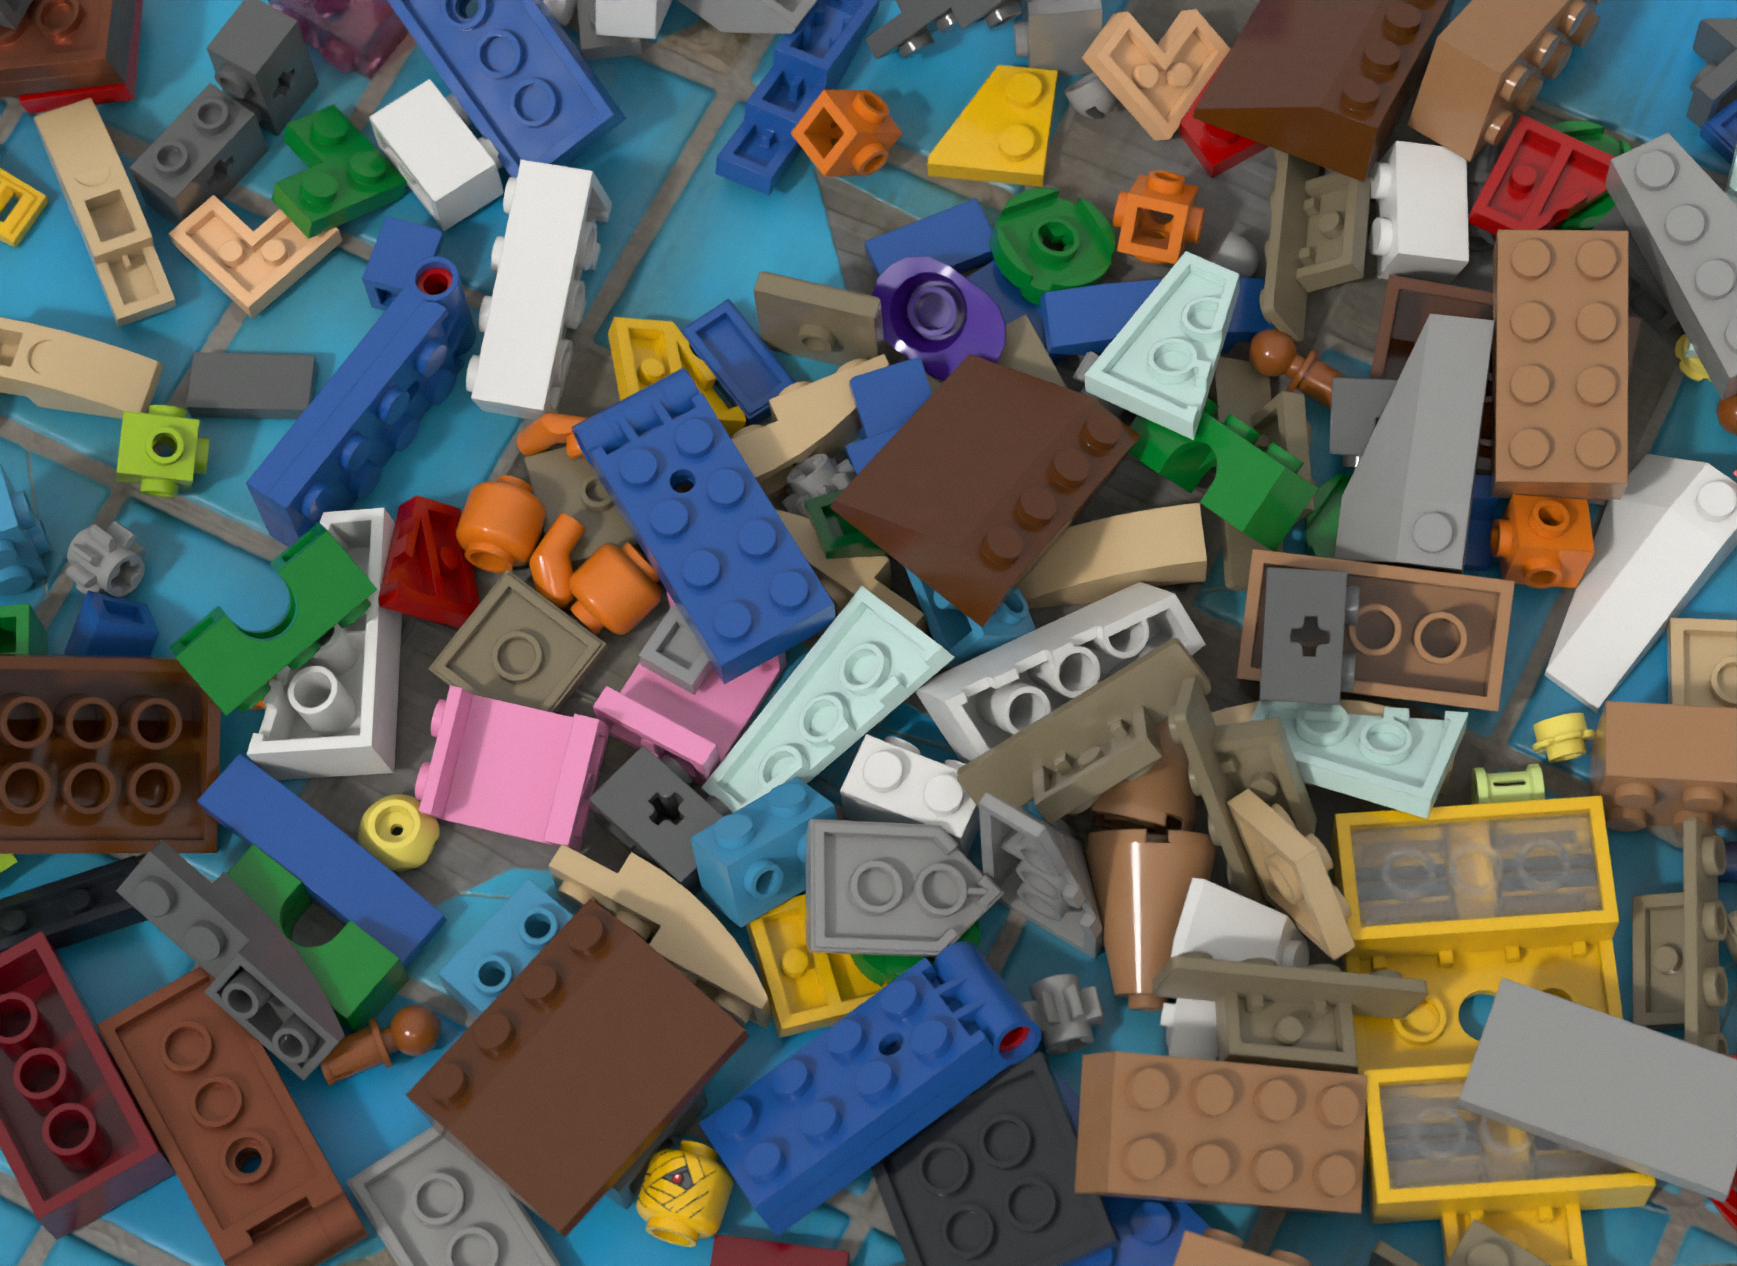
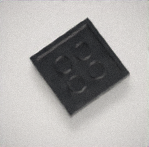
M1040 1051L1019 1063L1009 1065L871 1167L908 1266H1071L1122 1244L1104 1197L1102 1195L1075 1193L1078 1132L1049 1060L1043 1052Z

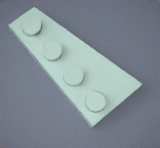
M861 586L701 788L710 796L713 795L721 800L734 813L767 794L774 787L784 784L795 777H798L807 784L955 657Z

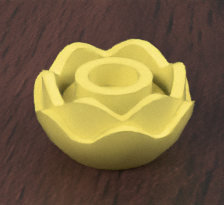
M392 794L376 801L365 811L358 827V842L360 846L391 871L404 872L418 868L428 860L435 842L439 838L440 828L435 817L418 812L421 800H417L414 796L407 794ZM401 827L403 832L400 835L395 836L392 834L394 828Z

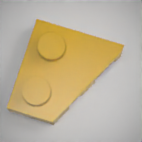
M997 65L929 154L927 162L928 176L1043 187L1058 84V70Z
M614 317L608 331L620 401L671 373L684 368L693 379L699 392L703 393L729 436H733L744 427L746 418L739 406L728 409L712 388L717 379L703 360L692 353L688 340L673 321Z
M806 894L792 897L746 924L779 1038L832 1026L887 986V983L884 982L883 987L863 975L850 954L809 952L806 943Z

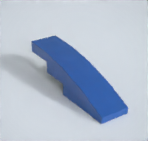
M818 0L792 34H785L774 48L772 68L745 103L744 121L717 156L715 174L770 196L802 148L791 132L824 89H837L879 8L880 0Z
M1239 277L1240 292L1221 353H1228L1237 342L1250 343L1251 339L1258 332L1276 328L1266 321L1260 308L1259 297L1261 290L1265 286V278ZM1162 279L1107 283L1044 292L1040 297L1047 353L1085 356L1087 352L1091 351L1100 356Z
M241 753L236 756L197 800L205 813L250 846L254 844L300 880L312 902L343 925H346L351 920L397 956L404 969L408 967L447 921L446 917L383 863Z

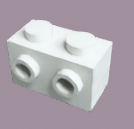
M430 79L369 116L380 150L394 168L407 180V185L443 231L504 194L498 169L502 168L503 164L497 157L498 151L489 139H484L483 136L476 139L467 127L471 124L470 119L455 96L451 93L444 97Z
M1396 140L1379 162H1375L1369 175L1371 178L1370 198L1376 199V219L1370 230L1369 249L1372 255H1377V278L1388 280L1390 274L1449 285L1469 262L1467 160L1444 146Z
M866 734L840 790L844 818L863 822L940 825L959 844L957 848L967 857L980 828L979 807L957 780V770L965 764L956 760H945L944 764L921 756L918 748L903 739L888 736L883 741Z

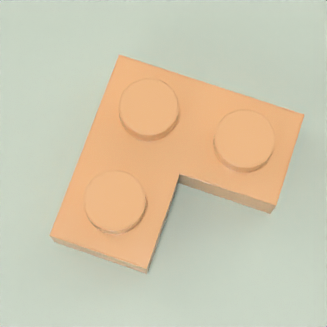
M1197 9L1181 11L1158 44L1154 42L1127 11L1113 13L1082 59L1153 140L1160 141L1170 140L1179 127L1181 119L1225 58L1230 48Z
M215 195L211 196L168 233L173 245L252 319L343 241L339 229L336 227L308 239L281 209L275 212L256 230L252 231Z

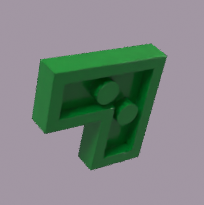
M334 104L286 124L283 141L309 169L275 182L272 200L308 239L403 198L407 180Z

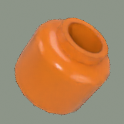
M499 476L497 481L479 483L470 491L456 529V537L459 545L465 550V558L471 564L488 572L504 574L506 570L511 572L513 568L529 563L531 555L538 546L547 519L544 504L532 494L533 488L530 484L513 476Z
M629 541L622 547L611 542L604 543L569 578L570 590L577 598V601L570 607V610L596 635L604 627L614 634L620 636L627 635L661 602L662 591L658 585L660 578L647 557Z

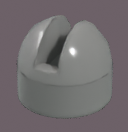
M1094 72L1075 81L1064 91L1078 114L1091 120L1100 118L1102 113H1111L1117 102L1116 96Z
M1230 231L1213 263L1238 273L1239 277L1252 278L1258 268L1259 255L1256 247L1249 240Z

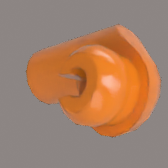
M552 412L545 413L518 433L516 438L517 446L522 454L528 457L543 453L556 443H566V453L569 458L577 460L582 456V459L586 460L571 427L584 421L587 417Z
M564 513L559 514L531 555L529 561L535 591L561 610L569 607L575 598L569 586V578L574 573L570 554L586 532L585 527L581 523Z

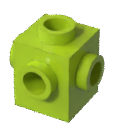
M151 405L149 406V414L123 411L115 482L141 484L140 493L144 495L164 498L178 497V489L191 490L193 474L206 475L210 438L198 437L199 420L186 418L187 410L183 408ZM158 446H166L174 454L169 457H160L153 449Z

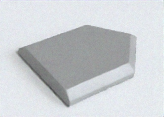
M810 819L808 821L806 832V943L811 953L937 957L942 950L954 944L1005 892L987 873L983 875L957 848L959 844L940 825Z

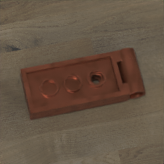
M33 0L16 30L0 25V97L125 83L136 0Z
M201 966L97 1024L100 1033L225 1266H317L369 1236L265 1046L204 993L215 979ZM253 1158L262 1159L261 1165L256 1171L243 1173V1167L249 1160Z

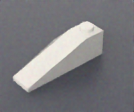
M1646 454L1628 475V484L1621 500H1608L1593 540L1595 553L1574 592L1544 675L1595 713L1601 709L1667 630L1670 618H1677L1737 546V483L1709 463Z
M1192 878L1175 933L1171 958L1185 952L1200 951L1211 954L1217 960L1241 962L1250 958H1269L1276 961L1278 966L1306 968L1309 964V947L1307 940L1287 915L1205 879ZM1177 998L1175 1004L1163 1003L1160 1025L1166 1026L1168 1056L1219 1061L1215 1002Z

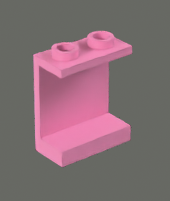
M667 591V596L671 608V606L675 605V603ZM783 652L725 685L713 667L695 695L641 666L639 662L620 693L608 686L605 687L593 706L596 719H600L611 727L609 732L611 737L636 750H639L644 745L659 760L665 754L671 756L686 770L692 780L704 785L742 737L787 665L786 654Z
M450 685L447 699H440L433 712L431 736L437 739L431 763L424 762L417 776L415 798L421 800L418 812L435 817L436 819L560 847L563 844L574 851L580 852L591 810L588 799L595 793L611 727L600 719L574 714V717L473 695L463 688Z

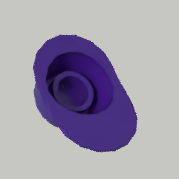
M920 256L907 257L891 264L878 277L871 296L881 299L884 339L894 349L909 359L920 356L926 372L945 381L969 354L994 363L999 362L1006 345V323L1000 307L984 290L959 272L936 259Z

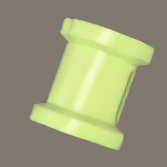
M1528 764L1525 771L1487 773L1484 767L1472 768V805L1545 800L1541 767H1539V764Z

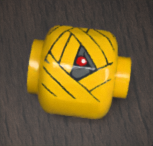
M681 1141L678 1149H666L654 1153L636 1202L638 1214L647 1222L645 1228L647 1233L662 1241L683 1247H695L698 1239L710 1238L717 1233L725 1213L734 1180L729 1171L717 1163L719 1154L716 1150L701 1143Z

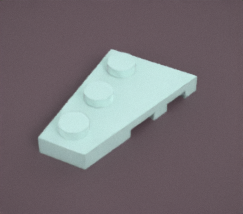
M1185 251L1085 373L1086 392L1194 440L1239 296V274Z
M1260 700L1250 721L1280 717L1303 782L1428 819L1466 731L1469 712L1445 711L1444 720L1409 718V709L1384 707L1383 716L1347 714L1344 708L1336 704Z

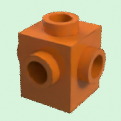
M824 89L791 134L824 177L870 176L877 172L887 162L889 150L903 132L888 115L889 108L887 104L870 90Z
M1150 171L1148 176L1139 174L1129 192L1121 190L1117 199L1113 218V226L1121 228L1117 252L1131 254L1136 259L1146 263L1176 264L1183 255L1188 243L1198 244L1201 236L1205 208L1196 206L1199 187L1185 184L1183 176L1169 171ZM1155 211L1172 214L1173 216L1163 218L1157 215Z
M1513 494L1502 518L1493 521L1490 531V552L1492 557H1499L1501 579L1515 581V584L1527 585L1535 589L1550 587L1577 588L1595 553L1588 499Z

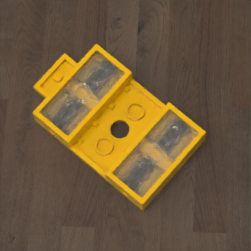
M1602 796L1433 807L1428 819L1399 810L1335 814L1330 840L1335 886L1342 893L1351 909L1352 916L1346 922L1356 946L1343 955L1344 972L1369 974L1380 970L1397 971L1403 975V978L1426 980L1428 996L1403 1019L1353 1015L1357 1056L1355 1073L1367 1075L1364 1156L1372 1224L1440 1220L1445 1265L1473 1220L1476 1219L1551 1266H1587L1580 1210L1645 1206L1655 1187V1178L1457 1107L1480 1042L1470 1037L1463 1030L1459 1022L1458 1013L1464 1002L1472 996L1486 994L1495 998L1503 977L1623 1019L1612 941L1619 924Z

